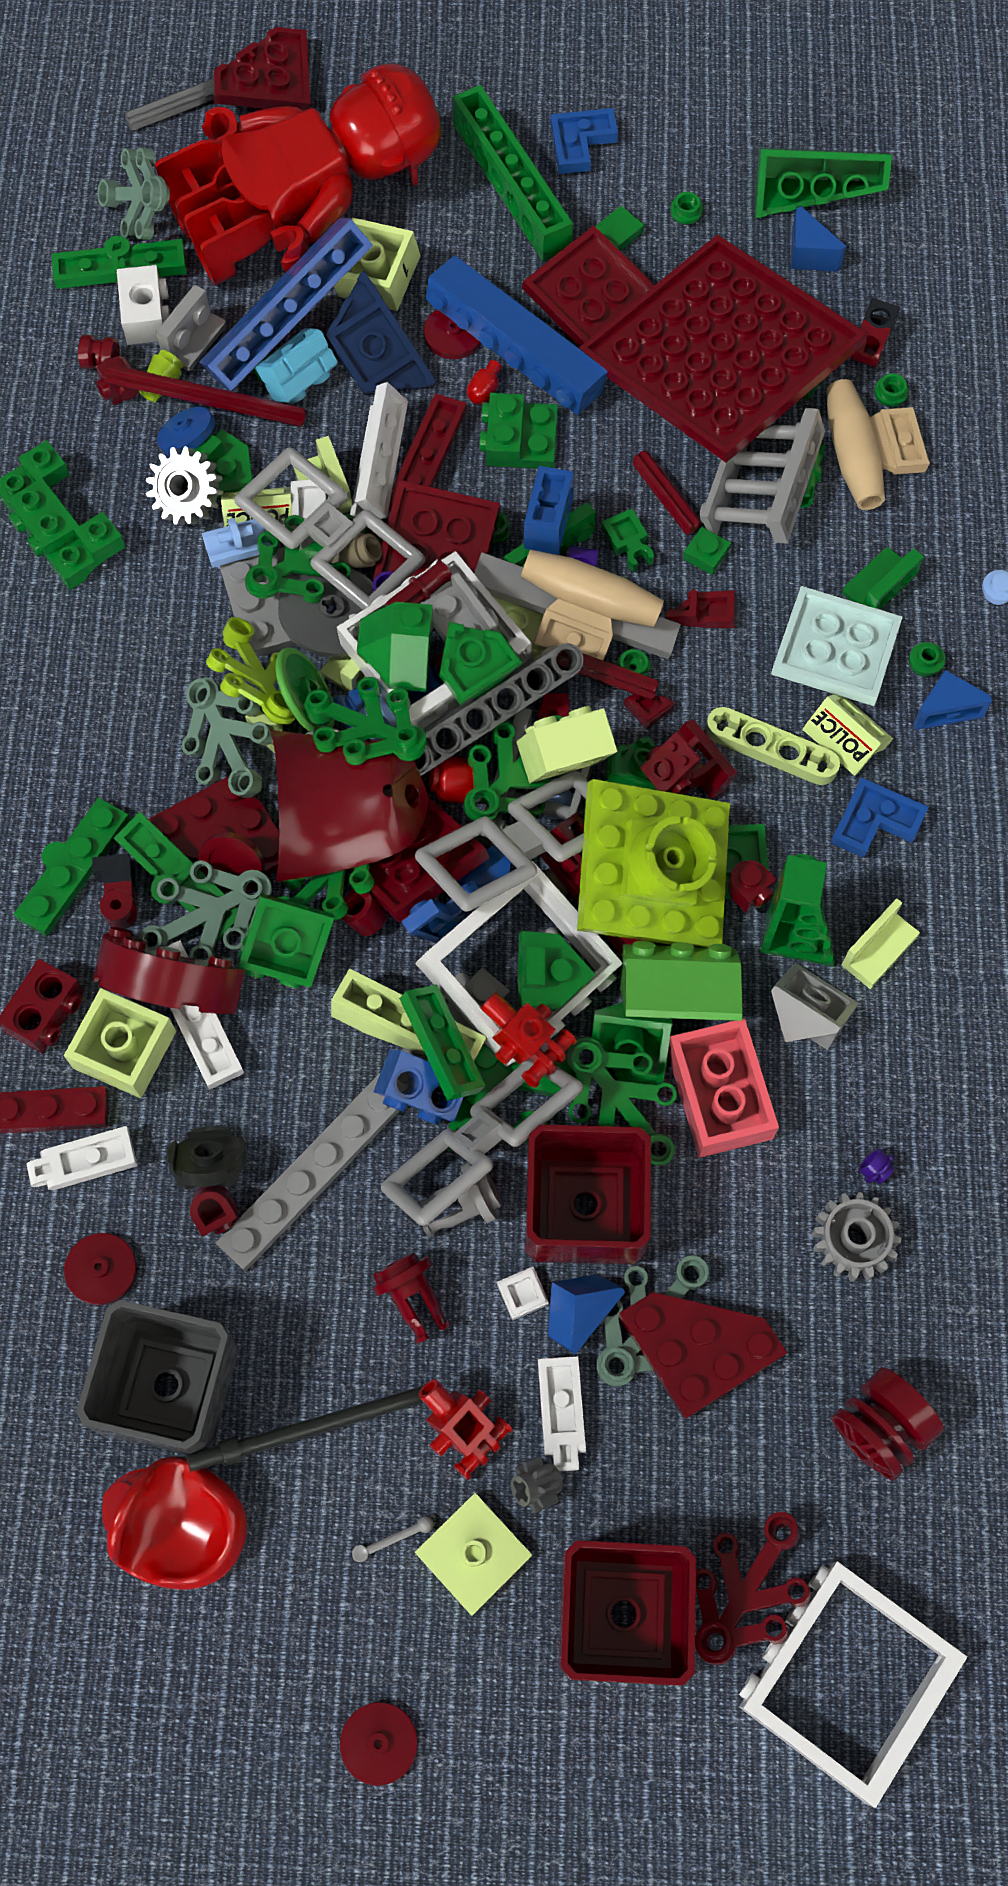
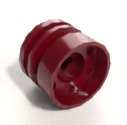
M881 1367L861 1386L862 1394L869 1405L860 1399L851 1397L845 1402L847 1410L838 1409L831 1416V1419L847 1446L861 1461L883 1477L894 1481L903 1473L900 1464L907 1467L914 1462L913 1454L905 1442L923 1451L944 1431V1427L937 1413L914 1387L892 1370Z

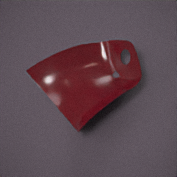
M269 729L274 745L278 781L279 856L277 882L321 875L373 863L402 851L416 840L423 825L429 803L424 783L414 760L404 761L399 759L394 753L367 759L359 765H351L345 759L343 746L336 747L330 752H320L316 748L313 735ZM383 739L363 740L365 745H369ZM387 784H390L392 787L391 797L383 794V788ZM409 784L416 788L419 795V803L415 808L408 804L405 797V789Z

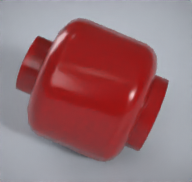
M452 755L430 770L429 791H434L435 797L441 802L464 804L467 793L474 789L473 768L469 766L467 757Z

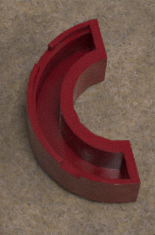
M110 927L109 932L103 934L93 978L95 982H98L100 978L99 986L129 998L175 1009H181L182 1005L199 1007L198 1011L202 1013L236 1014L245 969L232 966V959L219 955H210L209 960L180 956V950L158 946L157 950L146 947L147 941L133 938V931L119 927Z

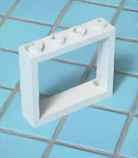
M455 551L441 561L447 565L452 575L458 572L465 582L470 580L474 584L480 597V603L485 609L490 607L499 621L497 631L503 634L522 661V664L532 658L531 642ZM438 560L434 561V562L432 563V565L430 566V568H431L433 565H435ZM424 572L407 578L400 587L388 595L377 597L369 607L358 614L349 615L347 621L337 626L341 646L365 677H374L378 680L381 696L386 703L388 693L394 689H389L380 679V675L369 663L366 664L357 655L360 620L386 607V602L409 585L410 578H418ZM447 582L430 595V598L450 587L452 582ZM445 683L410 706L409 714L412 726L423 729L460 705Z
M536 864L537 874L533 878L480 905L415 963L434 985H438L442 995L471 1028L486 1036L485 1043L494 1054L501 1048L492 1039L499 1030V1027L480 1009L477 1002L441 961L523 889L595 969L594 973L596 974L560 1009L552 1012L547 1021L556 1030L550 1038L555 1036L565 1026L561 1019L569 1012L576 1016L591 1003L588 995L595 988L602 992L616 979L613 972L623 964L597 933L577 931L578 911ZM512 1058L507 1064L504 1065L507 1067L513 1062H515V1060Z
M837 1561L831 1563L828 1568L822 1564L816 1575L812 1577L809 1586L814 1590L811 1593L809 1603L803 1607L794 1606L786 1618V1622L791 1625L788 1638L781 1644H769L762 1656L767 1661L759 1676L752 1673L739 1693L744 1698L739 1708L865 1804L876 1808L967 1659V1656ZM839 1583L846 1586L938 1654V1657L862 1780L762 1706V1703Z

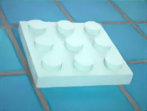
M801 586L771 675L874 706L902 616Z

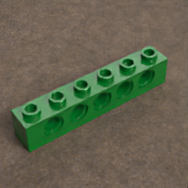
M479 85L452 96L453 126L542 262L552 259L572 243V221L483 87Z

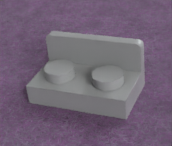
M194 285L156 331L160 350H166L175 355L183 363L182 368L191 371L226 328V322L210 312L206 290Z
M458 572L451 575L452 586L421 603L433 605V627L444 642L446 641L449 622L463 624L464 627L484 631L486 629L497 631V627H499L498 618L490 607L485 609L480 603V597L474 584L470 580L465 582Z

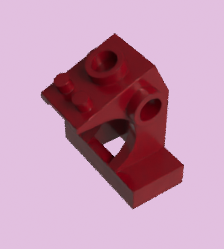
M694 719L684 722L679 731H676L663 745L653 748L646 755V762L640 768L659 791L685 795L691 789L701 786L710 799L720 796L738 774ZM697 749L707 758L708 762L705 765L700 763L701 757L698 753H695Z

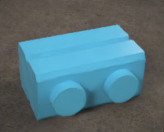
M304 328L256 365L255 369L261 380L266 384L265 387L273 400L294 404L306 396L305 390L312 384L317 385L326 381L330 377L329 371L338 362L332 350L328 348V343L323 333L319 329Z

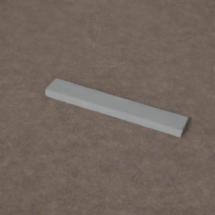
M483 552L481 553L474 574L492 596L544 614L546 609L557 600L554 596L521 578L523 567ZM658 617L654 627L611 619L612 639L669 659L681 624L662 617Z

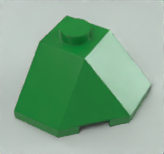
M394 602L361 618L357 655L366 664L369 663L380 675V679L389 689L426 692L434 628L433 605Z
M623 1002L596 1010L592 1038L600 1042L605 1051L632 1055L643 1051L649 1054L653 1061L651 1071L645 1075H637L631 1069L611 1067L615 1072L614 1076L619 1081L657 1085L664 1082L672 1018L626 1017ZM644 1056L636 1057L633 1062L635 1069L639 1071L645 1070L648 1067V1059Z

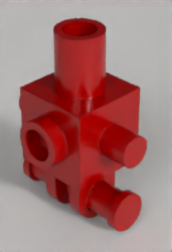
M495 992L480 1007L500 1027L492 1037L501 1046L495 1053L497 1059L503 1064H507L512 1058L519 1065L526 1060L533 1063L529 1070L524 1071L521 1075L523 1080L531 1087L536 1088L545 1074L551 1075L556 1069L554 1062L562 1063L566 1058V1050L577 1042L574 1035L566 1029H561L559 1036L554 1041L550 1038L556 1029L547 1021L552 1012L544 1004H539L534 1009L527 1002L518 1010H515L498 992Z
M432 1379L419 1392V1398L433 1412L426 1421L439 1434L429 1445L430 1448L440 1457L450 1447L463 1454V1459L459 1463L456 1462L453 1467L466 1480L471 1478V1473L479 1464L485 1466L488 1463L489 1459L486 1455L491 1450L496 1453L501 1448L498 1443L507 1433L510 1434L513 1431L512 1427L500 1416L495 1419L496 1422L493 1424L482 1412L491 1400L481 1390L470 1399L455 1390L449 1393L437 1379Z

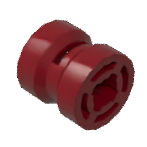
M81 335L78 346V361L82 369L92 370L96 365L113 357L120 356L119 341L116 337L106 336L104 339H96L94 335Z

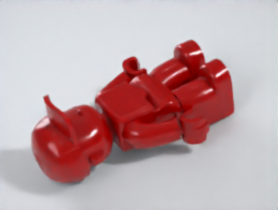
M397 63L382 64L364 72L360 76L362 82L358 85L351 84L347 86L334 102L329 117L330 129H328L319 112L313 108L302 111L297 107L291 106L272 107L240 115V122H237L235 114L230 109L225 107L212 108L205 113V122L202 125L204 135L208 137V140H200L155 163L157 175L161 176L169 187L170 197L168 203L186 238H191L199 260L214 286L233 278L237 270L235 263L258 251L271 238L278 252L288 248L281 261L283 270L287 272L309 250L307 244L312 247L348 210L353 200V185L348 167L357 176L367 180L382 179L407 168L410 172L412 187L419 185L417 167L435 151L442 132L440 116L427 85L418 74L409 67Z

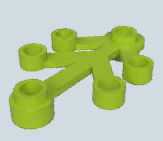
M229 618L223 629V641L228 647L238 650L245 665L232 658L222 649L214 648L211 650L206 660L208 667L216 672H225L226 669L233 672L225 675L220 684L221 691L227 696L234 698L242 694L259 704L266 717L275 724L292 723L295 720V716L287 706L281 691H277L274 687V683L277 680L275 665L279 652L272 654L267 663V669L264 670L249 643L255 632L253 626L242 618ZM243 679L258 687L260 691L245 683Z

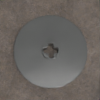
M351 568L350 581L370 596L372 594L373 582L361 572ZM297 573L292 575L289 579L300 581L317 579L321 581L324 586L323 598L318 603H308L299 594L280 593L278 615L285 633L295 644L310 653L324 657L349 656L340 644L337 626L347 621L349 615L358 614L362 609L324 577ZM309 589V590H307V591H309L310 593H317V592H318V591L315 590V589ZM330 606L336 607L333 614L326 612Z

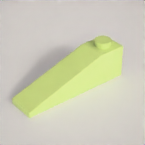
M349 969L331 1000V1017L365 1034L426 1056L399 999L402 994ZM455 1021L475 1061L486 1040V1036Z

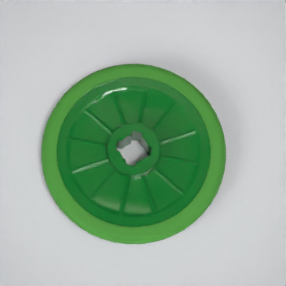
M290 647L282 649L276 658V677L282 696L290 711L308 731L318 730L327 726L333 728L335 719L323 724L313 723L308 719L304 707L306 697L310 692L324 690L330 694L322 675L313 662L301 651Z

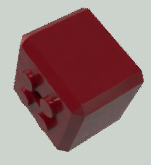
M538 1125L529 1134L525 1252L535 1262L635 1265L645 1255L651 1238V1137L641 1127ZM583 1195L592 1197L597 1204L595 1212L590 1215L578 1213L574 1207V1202L578 1197Z
M576 1540L562 1556L558 1667L570 1680L683 1686L694 1675L696 1557L686 1546ZM620 1601L630 1603L635 1610L634 1622L624 1628L617 1626L611 1617L613 1606Z

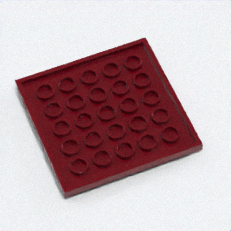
M717 234L578 348L608 371V379L727 463L866 343L867 333Z

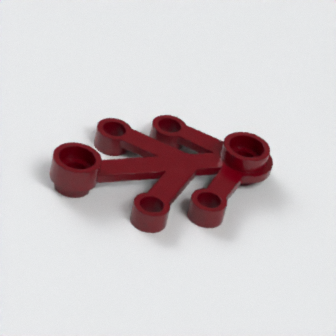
M776 1512L767 1518L764 1525V1533L768 1540L743 1581L737 1559L740 1553V1544L737 1539L730 1533H721L714 1539L713 1549L720 1558L729 1604L720 1617L714 1597L718 1589V1580L710 1570L698 1569L696 1571V1593L698 1595L703 1625L696 1632L695 1648L698 1655L705 1662L712 1665H722L733 1658L737 1647L766 1640L772 1644H781L788 1638L789 1627L784 1619L778 1615H769L760 1624L736 1628L745 1613L787 1603L795 1607H803L809 1603L811 1590L801 1578H791L785 1585L759 1590L781 1552L794 1547L800 1538L799 1526L790 1514ZM782 1527L791 1529L790 1536L785 1540L777 1538V1531ZM724 1541H732V1551L727 1554L721 1553V1544ZM704 1576L710 1577V1587L706 1590L698 1589V1581ZM795 1586H802L805 1589V1593L800 1599H793L790 1596L791 1589ZM772 1623L782 1624L780 1635L772 1637L768 1634V1628ZM715 1636H721L724 1639V1644L719 1650H712L710 1648V1642Z

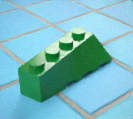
M758 147L755 180V218L793 211L800 206L820 205L840 199L888 190L892 154L886 152Z
M808 854L787 856L767 912L760 953L834 967L835 959L824 914L822 893L827 862L818 861L817 858Z

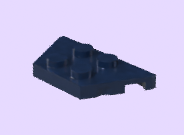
M363 271L358 276L350 295L341 306L337 318L328 329L326 339L363 395L375 394L376 386L386 382L397 391L432 388L436 385V380L366 272Z

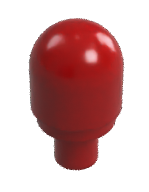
M490 360L486 369H479L478 372H475L469 382L467 396L472 403L483 405V402H489L490 393H495L499 383L497 375L502 368L501 364L497 361Z

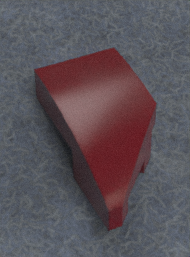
M692 589L687 594L688 598L675 610L671 608L666 613L668 620L683 626L735 628V591L698 593L697 590Z

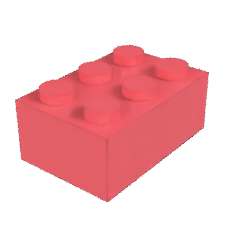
M745 1018L742 1021H731L670 1036L668 1057L698 1158L773 1140L779 1126Z

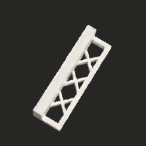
M388 382L376 386L374 402L370 406L350 515L354 517L363 509L370 510L380 519L386 518L388 515L408 401Z

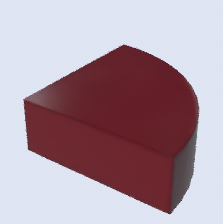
M633 694L624 699V706L646 729L650 728L674 709V703L663 695L654 696L652 700H648Z

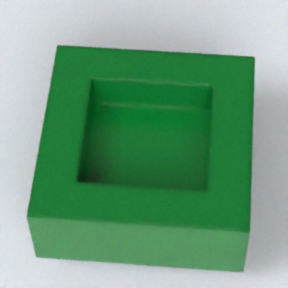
M701 527L685 549L683 560L713 575L730 551L731 542Z

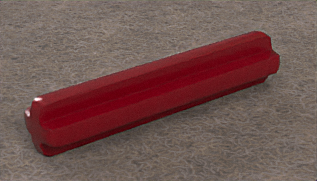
M646 450L636 454L633 457V466L683 532L687 535L697 532L701 528L700 518L655 459Z
M562 650L558 653L556 659L557 665L560 668H566L568 664L567 654ZM582 653L583 665L577 674L648 700L654 698L659 683L657 680Z

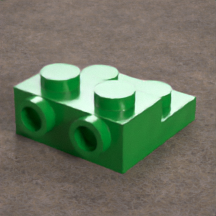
M490 393V403L483 402L482 423H488L487 431L480 432L479 449L480 452H486V466L538 469L539 466L554 468L558 404L524 403V394Z
M260 893L251 923L247 926L237 956L238 967L245 969V974L255 978H264L267 975L279 979V982L287 987L300 988L302 985L311 988L334 921V915Z

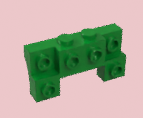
M46 440L19 456L18 459L21 466L0 478V500L10 511L11 514L8 517L17 532L25 531L29 536L26 541L37 557L43 555L67 588L71 590L84 582L89 574L102 562L126 547L122 535L104 512L79 526L50 489L51 486L70 475L65 462Z

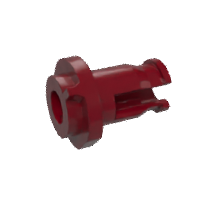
M412 1252L375 1272L373 1276L376 1284L372 1289L376 1296L387 1292L390 1294L404 1322L412 1328L416 1335L414 1340L418 1344L429 1337L407 1299L408 1297L419 1292L441 1331L449 1327L451 1321L445 1319L441 1311L440 1301L424 1274V1271L433 1265L429 1256L418 1259L415 1252Z

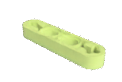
M719 707L712 710L708 715L706 734L715 743L814 784H829L837 776L840 767L839 757L828 748L730 708ZM725 720L728 722V726L723 731L718 730L717 724ZM741 726L743 728L741 730L740 738H735V734L738 731V727ZM751 732H758L764 736L766 742L761 746H752L747 742L746 735ZM783 746H792L796 748L799 756L794 760H786L780 755L779 749ZM807 753L810 755V757L807 761L806 766H803L801 764L803 763L805 754ZM821 761L828 763L824 772L817 770Z

